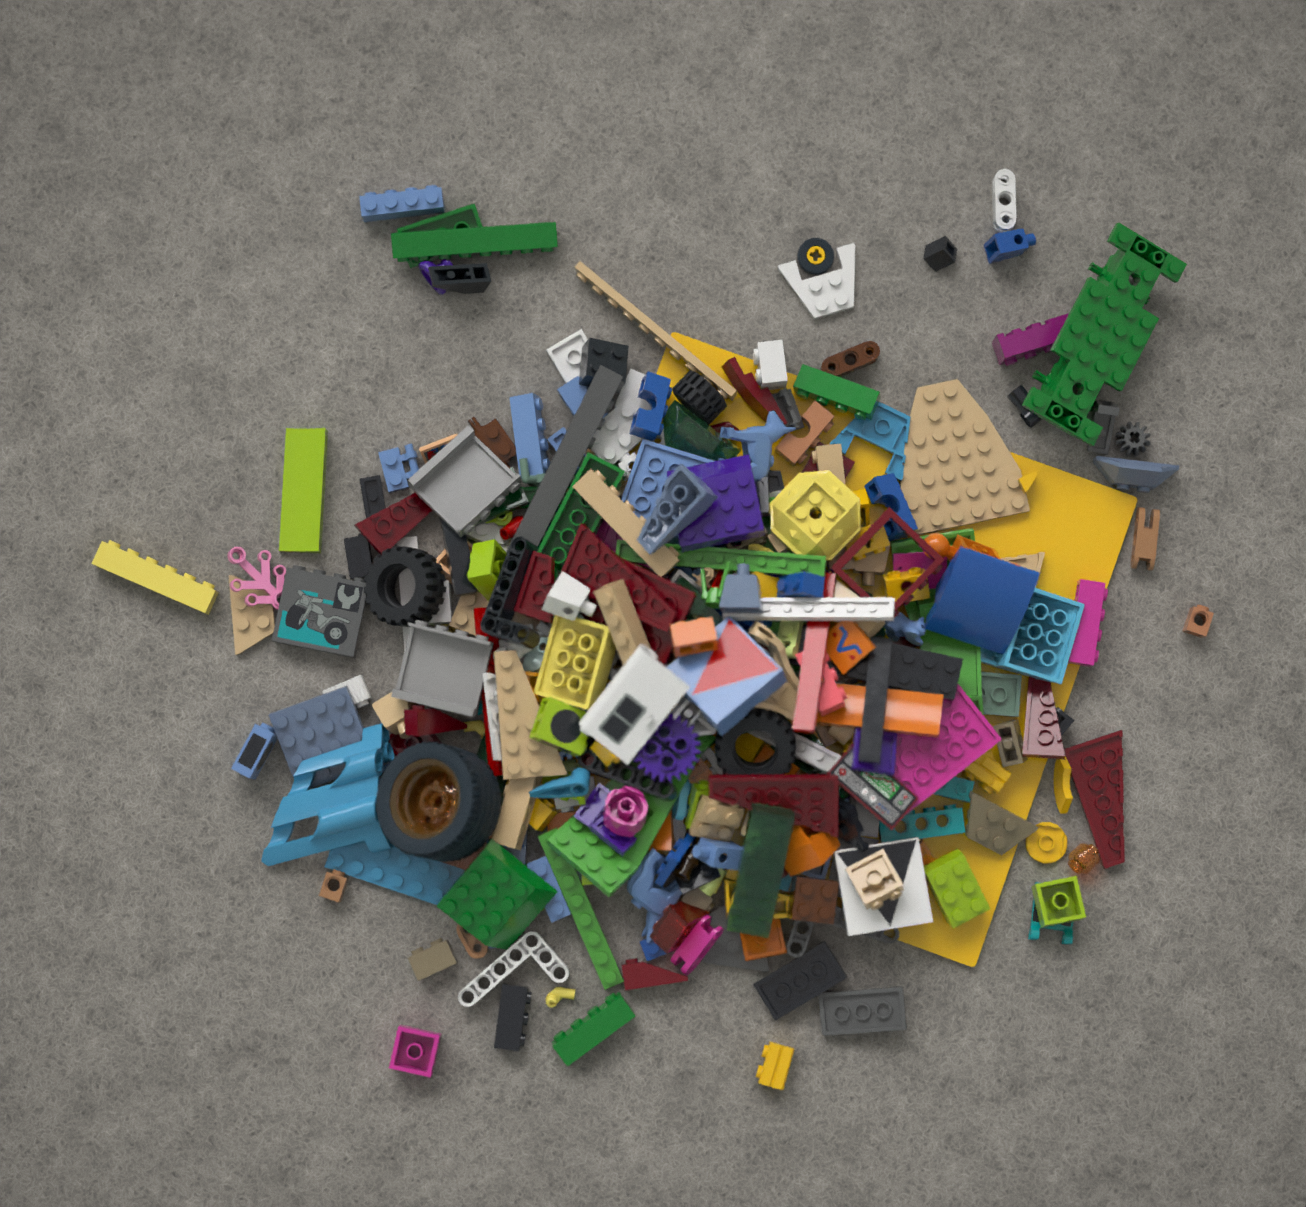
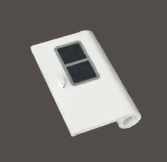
M643 644L639 645L579 721L580 730L585 735H591L627 765L690 687L657 661L656 653Z

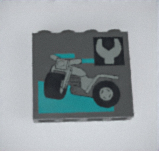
M293 565V568L287 567L272 641L356 658V644L366 602L365 598L367 597V594L364 593L366 581L354 577V581L348 580L346 575L334 573V576H328L326 571L314 569L313 572L305 571V567Z

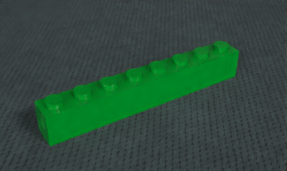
M556 222L391 233L393 259L397 258V262L410 261V257H418V261L430 260V256L437 255L439 259H450L452 254H459V258L471 257V253H480V256H492V252L500 251V255L512 254V250H520L521 253H533V249L541 248V252H551L553 247H558Z

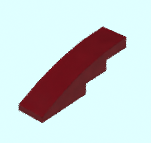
M735 357L727 360L721 366L733 387L761 419L766 422L768 413L774 410L784 424H787L769 388L766 387L761 390L752 372L744 375Z

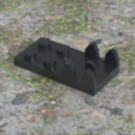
M824 940L812 949L805 951L801 957L795 958L753 985L776 1021L843 981L848 976L834 956L826 940Z

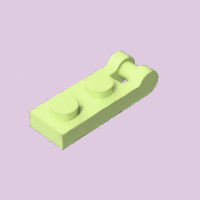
M804 621L780 622L778 639L785 647L790 645L785 648L788 658H796L795 654L799 650Z

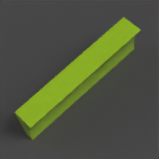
M286 428L279 539L280 552L321 554L328 430L326 428Z

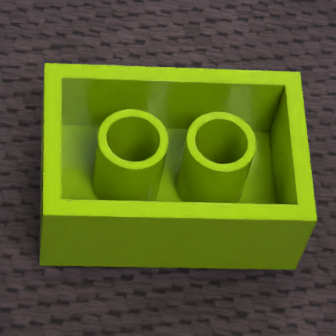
M956 849L923 866L926 881L947 923L952 928L990 909L964 854L960 850Z

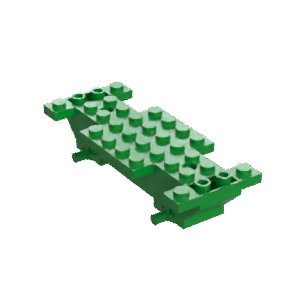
M1121 223L1115 224L1107 240L1108 243L1118 248L1114 255H1110L1106 265L1102 268L1094 262L1089 265L1088 270L1098 275L1097 280L1092 277L1087 278L1050 350L1060 356L1058 363L1054 364L1050 373L1046 376L1038 370L1033 373L1032 378L1042 383L1041 391L1031 387L1022 404L1023 407L1037 414L1038 417L1089 446H1094L1103 429L1100 425L1086 418L1087 414L1094 409L1093 403L1103 383L1117 391L1123 390L1159 320L1158 317L1143 309L1144 304H1147L1150 300L1149 294L1156 280L1161 274L1176 283L1179 281L1187 265ZM1129 276L1133 277V285L1129 282ZM1074 384L1078 388L1077 394H1074L1072 390Z

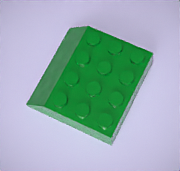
M491 838L443 895L437 907L485 946L508 950L558 891Z

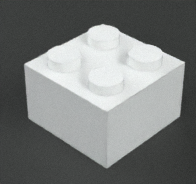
M783 341L757 342V348L753 349L754 365H758L755 378L761 390L766 387L769 390L786 388L788 380Z

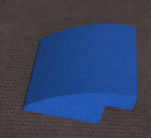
M960 546L936 585L934 605L926 616L925 629L1004 654L1027 610L1039 578V572Z

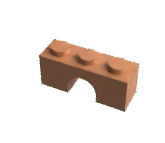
M814 401L801 417L802 421L809 428V434L804 438H796L791 433H787L776 446L775 452L793 467L796 463L801 464L808 456L805 452L810 447L814 449L821 440L819 438L823 431L827 433L834 425L832 422L834 415L817 401Z

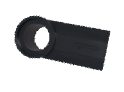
M1021 384L1007 397L1019 410L1022 420L1027 426L1032 428L1042 418L1022 406L1028 392Z

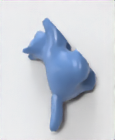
M900 612L894 618V621H885L883 627L886 629L885 632L888 638L898 641L903 636L907 641L916 646L923 645L920 636L926 633L924 617L912 621Z

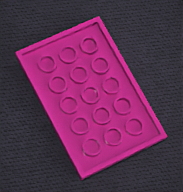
M959 684L957 685L954 701L943 699L939 738L897 734L895 774L893 776L919 798L907 813L1002 740Z

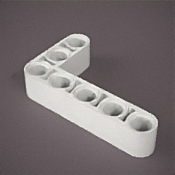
M531 931L520 938L464 987L458 995V1000L461 1005L471 1007L530 955L554 982L562 983L566 981L569 977V969L542 936L535 931ZM529 935L537 937L538 944L535 947H530L527 944L526 939ZM513 949L521 951L522 958L519 961L511 958L510 954ZM543 951L551 953L552 959L550 962L544 963L541 961L540 954ZM497 963L505 965L506 972L503 975L495 972V965ZM562 967L566 972L565 977L562 979L556 978L554 975L555 968ZM481 977L489 979L490 986L488 988L480 987L479 979ZM465 991L473 993L474 1000L472 1002L464 1001L463 993Z

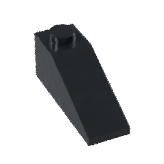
M487 263L430 266L428 268L433 287L463 294L484 293L492 282Z

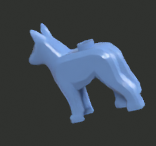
M771 410L768 413L764 426H753L739 431L730 427H721L720 437L741 442L743 456L748 454L750 456L754 481L756 483L761 481V478L768 476L770 467L774 464V457L771 455L772 444L784 434L792 432L796 428L785 427L784 422L779 418L776 411Z
M654 848L645 856L637 872L627 882V890L633 897L631 902L639 909L643 906L647 910L646 926L642 932V937L647 935V943L655 935L672 932L673 928L666 919L682 895L676 880L667 887H661L653 883L656 872L661 864H667L664 861L665 857L662 854L660 855Z

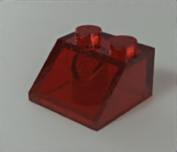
M681 901L674 905L669 904L662 912L664 914L663 917L653 925L652 928L654 930L649 937L668 954L680 947L696 924L704 916L709 915V912Z

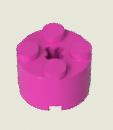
M624 786L621 789L611 791L605 801L604 825L617 835L633 837L643 828L646 821L648 804L643 793L630 786Z

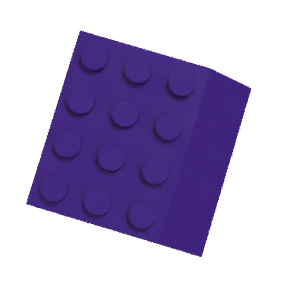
M749 454L686 467L706 483L718 498L703 514L678 533L682 553L765 536ZM675 470L667 471V478H668Z

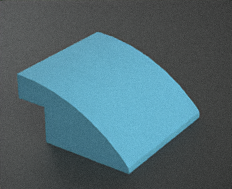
M1035 588L1024 617L1004 654L981 647V663L1024 676L1062 684L1085 604Z

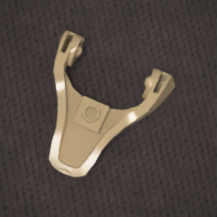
M756 620L748 629V635L756 643L768 647L770 657L783 669L787 682L766 700L754 707L773 710L794 720L799 680L789 664L783 643L770 629Z

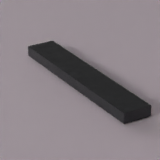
M871 637V642L876 648L869 653L858 762L880 764L893 639Z

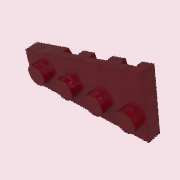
M413 493L356 523L354 526L382 555V551L391 549L425 518L432 509L416 493Z

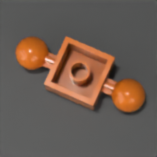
M932 533L924 539L942 558L947 557L950 562L960 546L1002 560L994 548L960 535L956 536L952 546L949 545L948 539L939 533ZM923 550L924 554H925L928 558L932 559V558Z

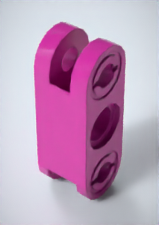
M710 915L704 916L696 924L670 959L675 966L682 961L685 962L681 968V972L685 976L689 975L698 966L724 931L721 926L714 929L710 925L712 920Z

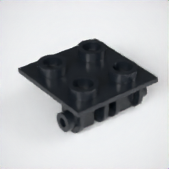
M680 859V861L677 863V865L675 866V868L678 867V865H679V863L681 862L682 859ZM698 859L699 865L694 867L688 882L681 881L675 876L674 878L684 895L721 877L718 869Z

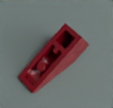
M414 704L411 709L404 710L405 735L423 736L467 729V724L434 708H425V705Z
M638 958L626 959V964H622L625 990L688 981V977L683 974L644 961L638 962Z

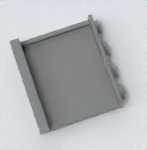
M469 425L408 479L409 487L460 537L464 534H470L474 530L476 523L480 520H485L495 506L499 507L510 492H516L521 486V475L519 473L515 475L475 436L474 430Z
M416 620L415 623H409L408 626L411 627L396 689H393L391 697L476 717L484 686L482 673H487L494 642H489V637L476 634V638L469 637V632L457 629L456 633L448 632V627L436 625L435 628L427 627L428 622Z

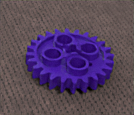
M670 713L669 717H665L636 755L638 756L634 761L635 763L642 762L638 768L639 770L646 768L644 772L646 777L652 773V780L655 781L660 776V782L663 783L665 777H668L669 782L672 783L674 776L679 781L681 780V773L689 776L688 768L695 770L692 762L699 763L695 755H699L702 752L696 749V747L701 746L702 743L695 741L699 734H692L695 727L694 725L688 727V719L681 722V715L674 719L673 714ZM664 728L670 729V735L666 738L660 737V731ZM652 736L657 737L665 745H669L682 759H677L668 750L664 751L662 746L652 739ZM680 741L687 742L685 750L679 751L676 749ZM650 745L657 746L656 753L652 755L647 754V748ZM666 758L674 759L673 765L669 768L663 766Z

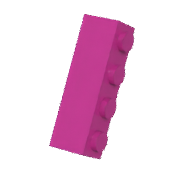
M1084 579L1077 581L1075 601L1085 605L1069 657V664L1091 667L1094 665V662L1097 663L1099 650H1096V646L1102 636V630L1099 629L1100 621L1103 622L1105 609H1102V605L1108 595V589H1105L1106 583Z

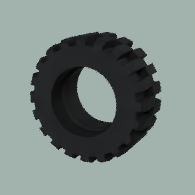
M395 546L392 549L382 551V555H377L374 558V564L369 565L367 569L369 573L365 575L366 587H364V593L367 594V598H365L366 603L371 605L370 611L373 615H377V619L393 626L411 627L408 626L409 623H415L416 620L429 622L433 618L431 615H436L439 612L438 606L440 604L443 605L445 599L442 597L443 592L446 593V586H444L446 578L445 574H441L443 570L441 564L436 563L437 559L433 555H429L427 551L417 548ZM406 568H409L415 579V591L410 601L402 606L396 598L395 583L399 574Z
M753 707L743 719L721 736L717 731L715 738L717 764L719 768L723 769L724 775H784L789 773L792 769V763L795 762L796 738L789 720H785L784 715L778 712ZM750 730L764 731L775 740V752L769 759L763 762L754 763L746 761L736 752L735 744L737 738Z

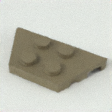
M970 791V810L967 811L968 823L965 830V836L1003 855L1037 831L1038 827L1031 822Z

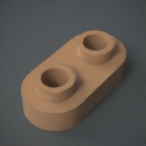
M458 924L456 931L468 954L475 959L484 957L488 952V946H485L472 934L465 933L464 928ZM475 944L481 945L482 949L480 952L474 950Z

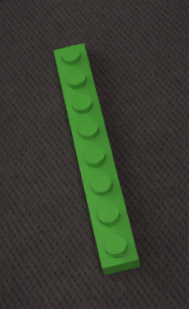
M557 827L538 835V839L604 989H608L624 982V978L576 869L546 844L547 839L558 830Z

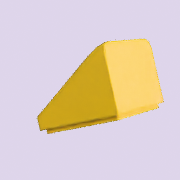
M1037 470L1018 479L1019 486L1024 494L1027 493L1038 475Z

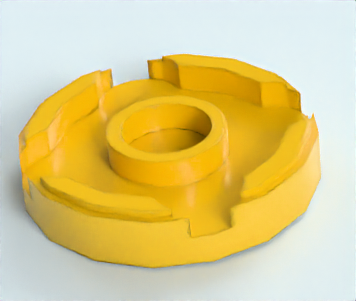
M1040 822L1036 824L1038 827L1037 831L1025 838L1026 850L1029 856L1037 862L1043 864L1054 863L1065 854L1068 846L1067 837L1057 824Z

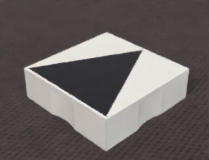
M918 837L869 845V849L865 852L857 848L837 850L833 853L848 936L933 922ZM883 849L903 883L904 891L895 900L889 898L883 901V905L876 910L869 908L866 910L845 868Z

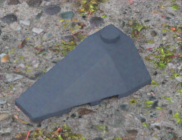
M680 464L667 478L664 484L665 488L660 498H657L655 502L656 507L652 515L647 518L637 538V541L650 555L703 514L718 498L706 483L683 464Z

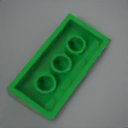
M475 203L399 227L397 232L482 227ZM437 255V256H430V260H422V261H429V262H431V261H434V260L439 259V257H438V255ZM410 257L408 264L412 268L418 266L422 261H418V257Z

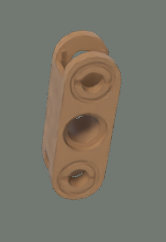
M1137 508L1131 554V568L1133 569L1137 568L1139 560L1147 561V570L1153 571L1160 520V510L1152 509L1149 527L1144 526L1145 508Z

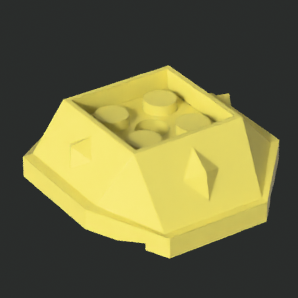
M829 470L799 473L770 502L771 533L794 554L826 556V561H832L861 530L860 498ZM818 510L822 516L819 519H813L810 517V512Z

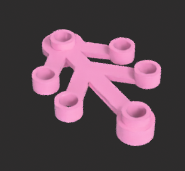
M233 547L228 552V560L232 564H238L255 581L234 579L230 582V589L233 592H239L242 589L265 590L270 596H257L254 593H250L245 597V604L249 607H253L256 604H272L278 610L279 602L277 598L281 597L286 568L283 565H277L273 568L272 573L276 577L275 588L270 583L271 553L268 550L261 551L257 556L258 561L261 563L260 574L245 559V550L241 547ZM233 553H237V554H238V556H239V559H238V560H235V559L232 557V554H233ZM262 553L267 555V560L262 559ZM277 568L282 570V575L277 574ZM234 582H238V583H239V585H240V588H239V589H236V588L234 587V585H233ZM250 596L255 599L253 604L248 600Z

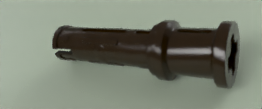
M696 837L688 852L682 856L678 867L672 871L673 875L681 881L688 882L694 867L699 865V860L693 856L692 850L695 845L699 844L701 837Z

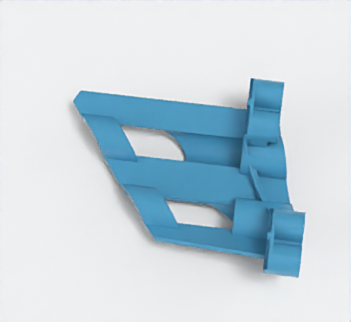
M382 723L363 728L362 741L301 761L293 776V786L289 794L282 798L271 826L274 830L270 843L263 851L261 862L271 866L364 840L371 853L394 847L383 833L376 811L379 776L383 772L384 763L391 762L394 759L392 746L388 742L390 738L389 730ZM346 764L341 775L332 784L309 790L316 771ZM318 815V826L313 835L288 842L293 832L295 821Z

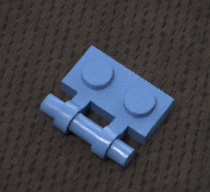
M413 444L405 445L406 453L402 455L398 447L378 452L389 493L409 488L407 480L419 470L416 460L418 455L414 451ZM403 462H409L410 472L405 473Z

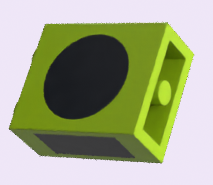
M552 697L543 698L529 738L569 755L581 756L587 748L588 742L586 740L588 736L580 730L579 721L587 712Z

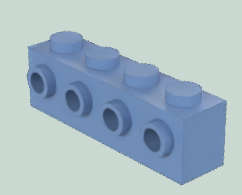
M429 185L425 189L419 190L411 187L406 188L402 192L387 190L384 194L368 192L364 196H359L361 216L364 222L445 213L443 191L437 185Z
M534 393L509 397L519 474L521 475L519 459L522 458L528 459L529 475L546 473L550 460L547 458L546 453L548 442L544 437L546 424L541 414V410H543L542 399Z

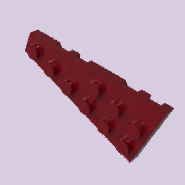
M581 523L562 571L590 589L588 596L596 600L594 591L606 584L623 579L639 620L670 633V625L674 624L678 612L584 523Z
M1123 730L1064 749L1065 757L1072 768L1071 777L1103 869L1125 862L1122 770Z
M709 775V798L730 805L736 804L747 808V810L762 812L766 816L795 825H804L812 828L814 831H823L838 838V775Z

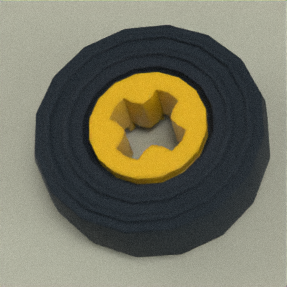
M811 238L800 246L797 253L798 263L806 273L820 275L832 266L834 251L826 240ZM814 251H818V255L821 256L817 261H813V257L810 256V254H814Z

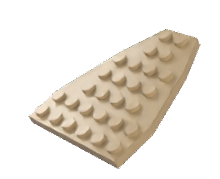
M955 379L917 387L910 413L908 442L905 443L904 455H906L905 463H903L904 475L900 482V488L918 527L915 532L918 535L1029 512L1027 495L1023 493L1018 479L1022 477L1020 468L987 414L960 381Z

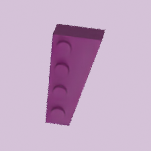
M1069 313L1048 319L1043 325H1041V322L1031 324L1025 328V331L1017 328L1007 333L1006 336H1004V333L997 334L992 341V346L999 365L1005 364L1008 367L1018 363V359L1024 357L1025 360L1032 359L1037 356L1038 352H1051L1050 350Z

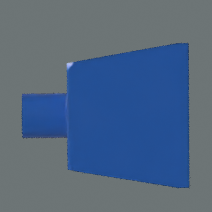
M1024 229L994 234L984 244L989 264L1022 255L1029 246L1036 245V238L1033 233L1025 234Z

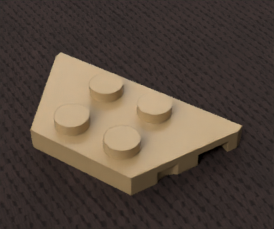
M229 575V587H230V582L233 581L234 579H240V580H242V581H246V580H243V579H241V578L235 577V576H233V575ZM234 582V584H233L234 587H235L236 589H239V588H240L239 583H238V582ZM230 589L235 655L242 654L248 648L273 634L275 613L272 604H256L253 607L245 604V597L250 593H254L257 596H270L265 590L242 589L239 592H233ZM250 596L248 598L250 603L253 604L255 602L253 597Z

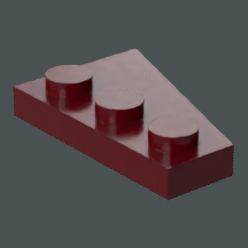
M533 551L514 608L515 612L551 624L553 623L554 614L546 612L542 608L547 595L554 586V557Z

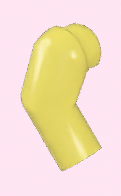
M482 720L463 722L467 724V729H464V732L476 731L481 735V739L486 741L485 726Z
M555 987L547 994L545 998L546 1005L553 1008L563 998L574 1000L576 989Z

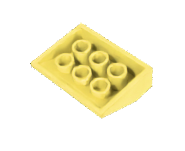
M555 615L534 694L552 697L566 704L589 710L606 688L616 651V645L608 626L581 618L571 621Z

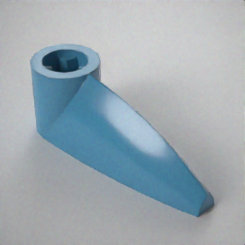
M575 768L570 776L542 784L529 791V795L532 798L584 796L589 792L590 772L585 768Z

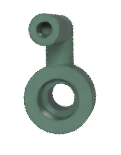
M519 459L522 482L539 487L545 473L529 475L528 459Z

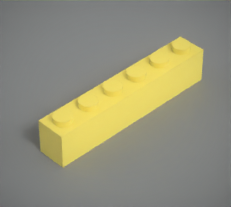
M111 540L108 543L101 542L92 561L93 565L209 615L219 593L214 590V585L205 581L203 584L195 582L196 577L187 573L181 576L176 573L177 569L166 565L165 568L158 566L159 561L148 556L146 560L138 557L140 553L128 548L127 552L119 549L121 545Z

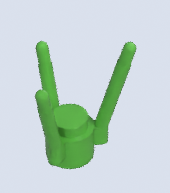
M730 561L726 564L720 587H711L708 592L705 570L703 568L700 570L702 584L701 599L706 600L705 605L709 608H720L726 576L733 573V571H729Z

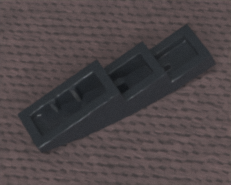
M439 517L447 554V564L455 595L457 597L476 594V587L467 577L470 566V552L466 534L460 537Z

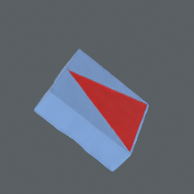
M730 616L715 627L718 650L680 656L666 667L690 686L683 696L699 708L703 717L721 736L743 719L754 706L766 700L787 682L783 669Z

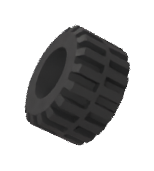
M690 370L672 388L678 401L693 416L705 424L710 425L727 407L722 395L704 377Z

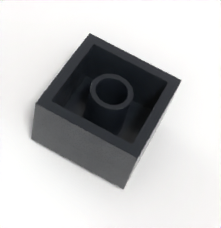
M589 337L582 346L579 385L589 387L600 365L623 376L621 381L625 385L629 346Z

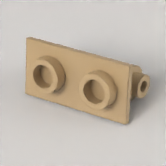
M706 567L704 568L707 590L710 591L718 572ZM693 573V576L698 579L696 584L702 588L701 573L699 576Z

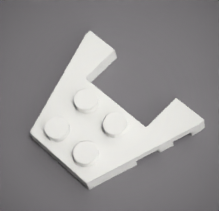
M854 243L836 249L842 269L809 279H801L796 260L778 265V270L798 295L813 319L854 307Z

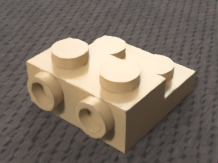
M701 795L689 833L691 836L730 842L735 828L740 826L745 808L736 804L730 805L711 799L707 795Z
M883 849L845 868L866 910L869 908L876 910L883 905V901L889 898L895 900L904 891L903 883Z

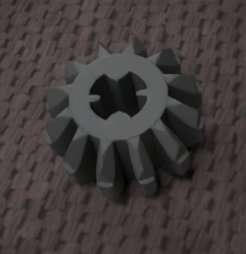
M1130 421L1127 423V427L1122 425L1120 427L1121 432L1115 434L1117 438H1120L1115 444H1122V447L1119 449L1120 452L1127 449L1126 456H1130L1132 452L1135 457L1139 455V451L1144 453L1146 451L1145 446H1149L1151 443L1149 440H1146L1151 434H1144L1147 427L1143 426L1140 429V422H1136L1133 427ZM1134 435L1136 439L1132 443L1129 439Z

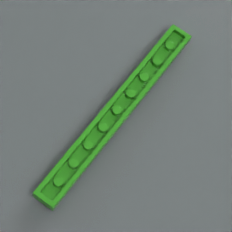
M617 540L616 554L633 563L647 564L625 540ZM664 544L667 548L672 546L680 554L677 557L680 562L676 567L701 569L709 567L714 570H725L727 562L730 561L729 571H737L738 564H749L750 572L757 571L764 574L789 575L805 571L825 577L826 556L707 547L682 553L680 545Z

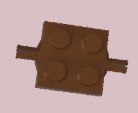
M476 417L468 420V423L474 429L475 436L510 468L508 463L517 455L516 446L498 420L495 418L483 426L479 424Z

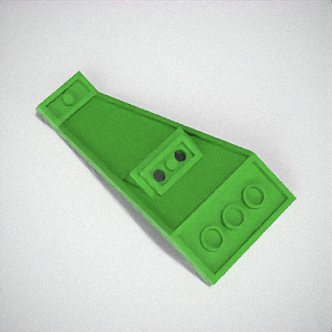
M702 735L695 739V741L702 743L701 746L696 747V749L702 752L699 755H695L698 760L715 743V736ZM633 759L628 765L638 768L642 762L635 763ZM692 762V765L695 767L697 762ZM687 769L689 776L681 773L680 781L676 776L673 777L672 783L678 791L673 801H663L643 793L648 804L646 821L643 828L634 835L637 838L636 843L623 856L591 832L590 828L577 820L574 815L547 839L546 844L604 894L610 897L637 872L693 770ZM627 771L624 774L623 779H630L632 776V771ZM648 778L643 781L642 785L644 788L650 786L651 779ZM610 781L605 787L613 791L614 789L623 788L624 785ZM665 786L662 789V795H667L671 787Z

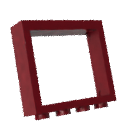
M889 507L830 568V571L836 573L837 578L860 598H871L842 568L891 519L934 560L922 575L897 599L894 606L895 618L900 613L897 609L902 603L906 606L914 598L912 593L917 588L921 591L929 583L927 577L931 573L936 575L944 567L941 563L945 559Z

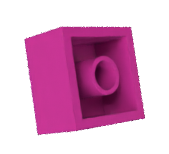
M399 1025L389 1068L431 1077L442 1033Z

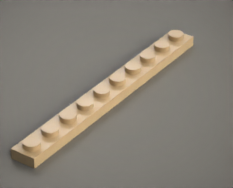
M581 261L578 262L575 266L576 276L582 282L586 283L588 281L592 284V289L598 295L604 294L611 306L615 309L617 307L621 308L624 311L622 314L631 322L635 320L639 323L638 327L645 334L650 332L655 337L654 341L658 345L668 347L671 350L669 353L675 359L679 360L681 358L685 361V366L689 370L697 371L711 385L718 389L717 391L724 399L728 397L733 400L737 396L736 389Z

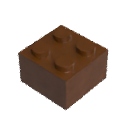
M793 875L787 917L793 920L834 924L839 882L832 879Z

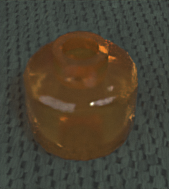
M1080 843L1068 855V865L1077 874H1088L1100 862L1099 851L1092 844Z

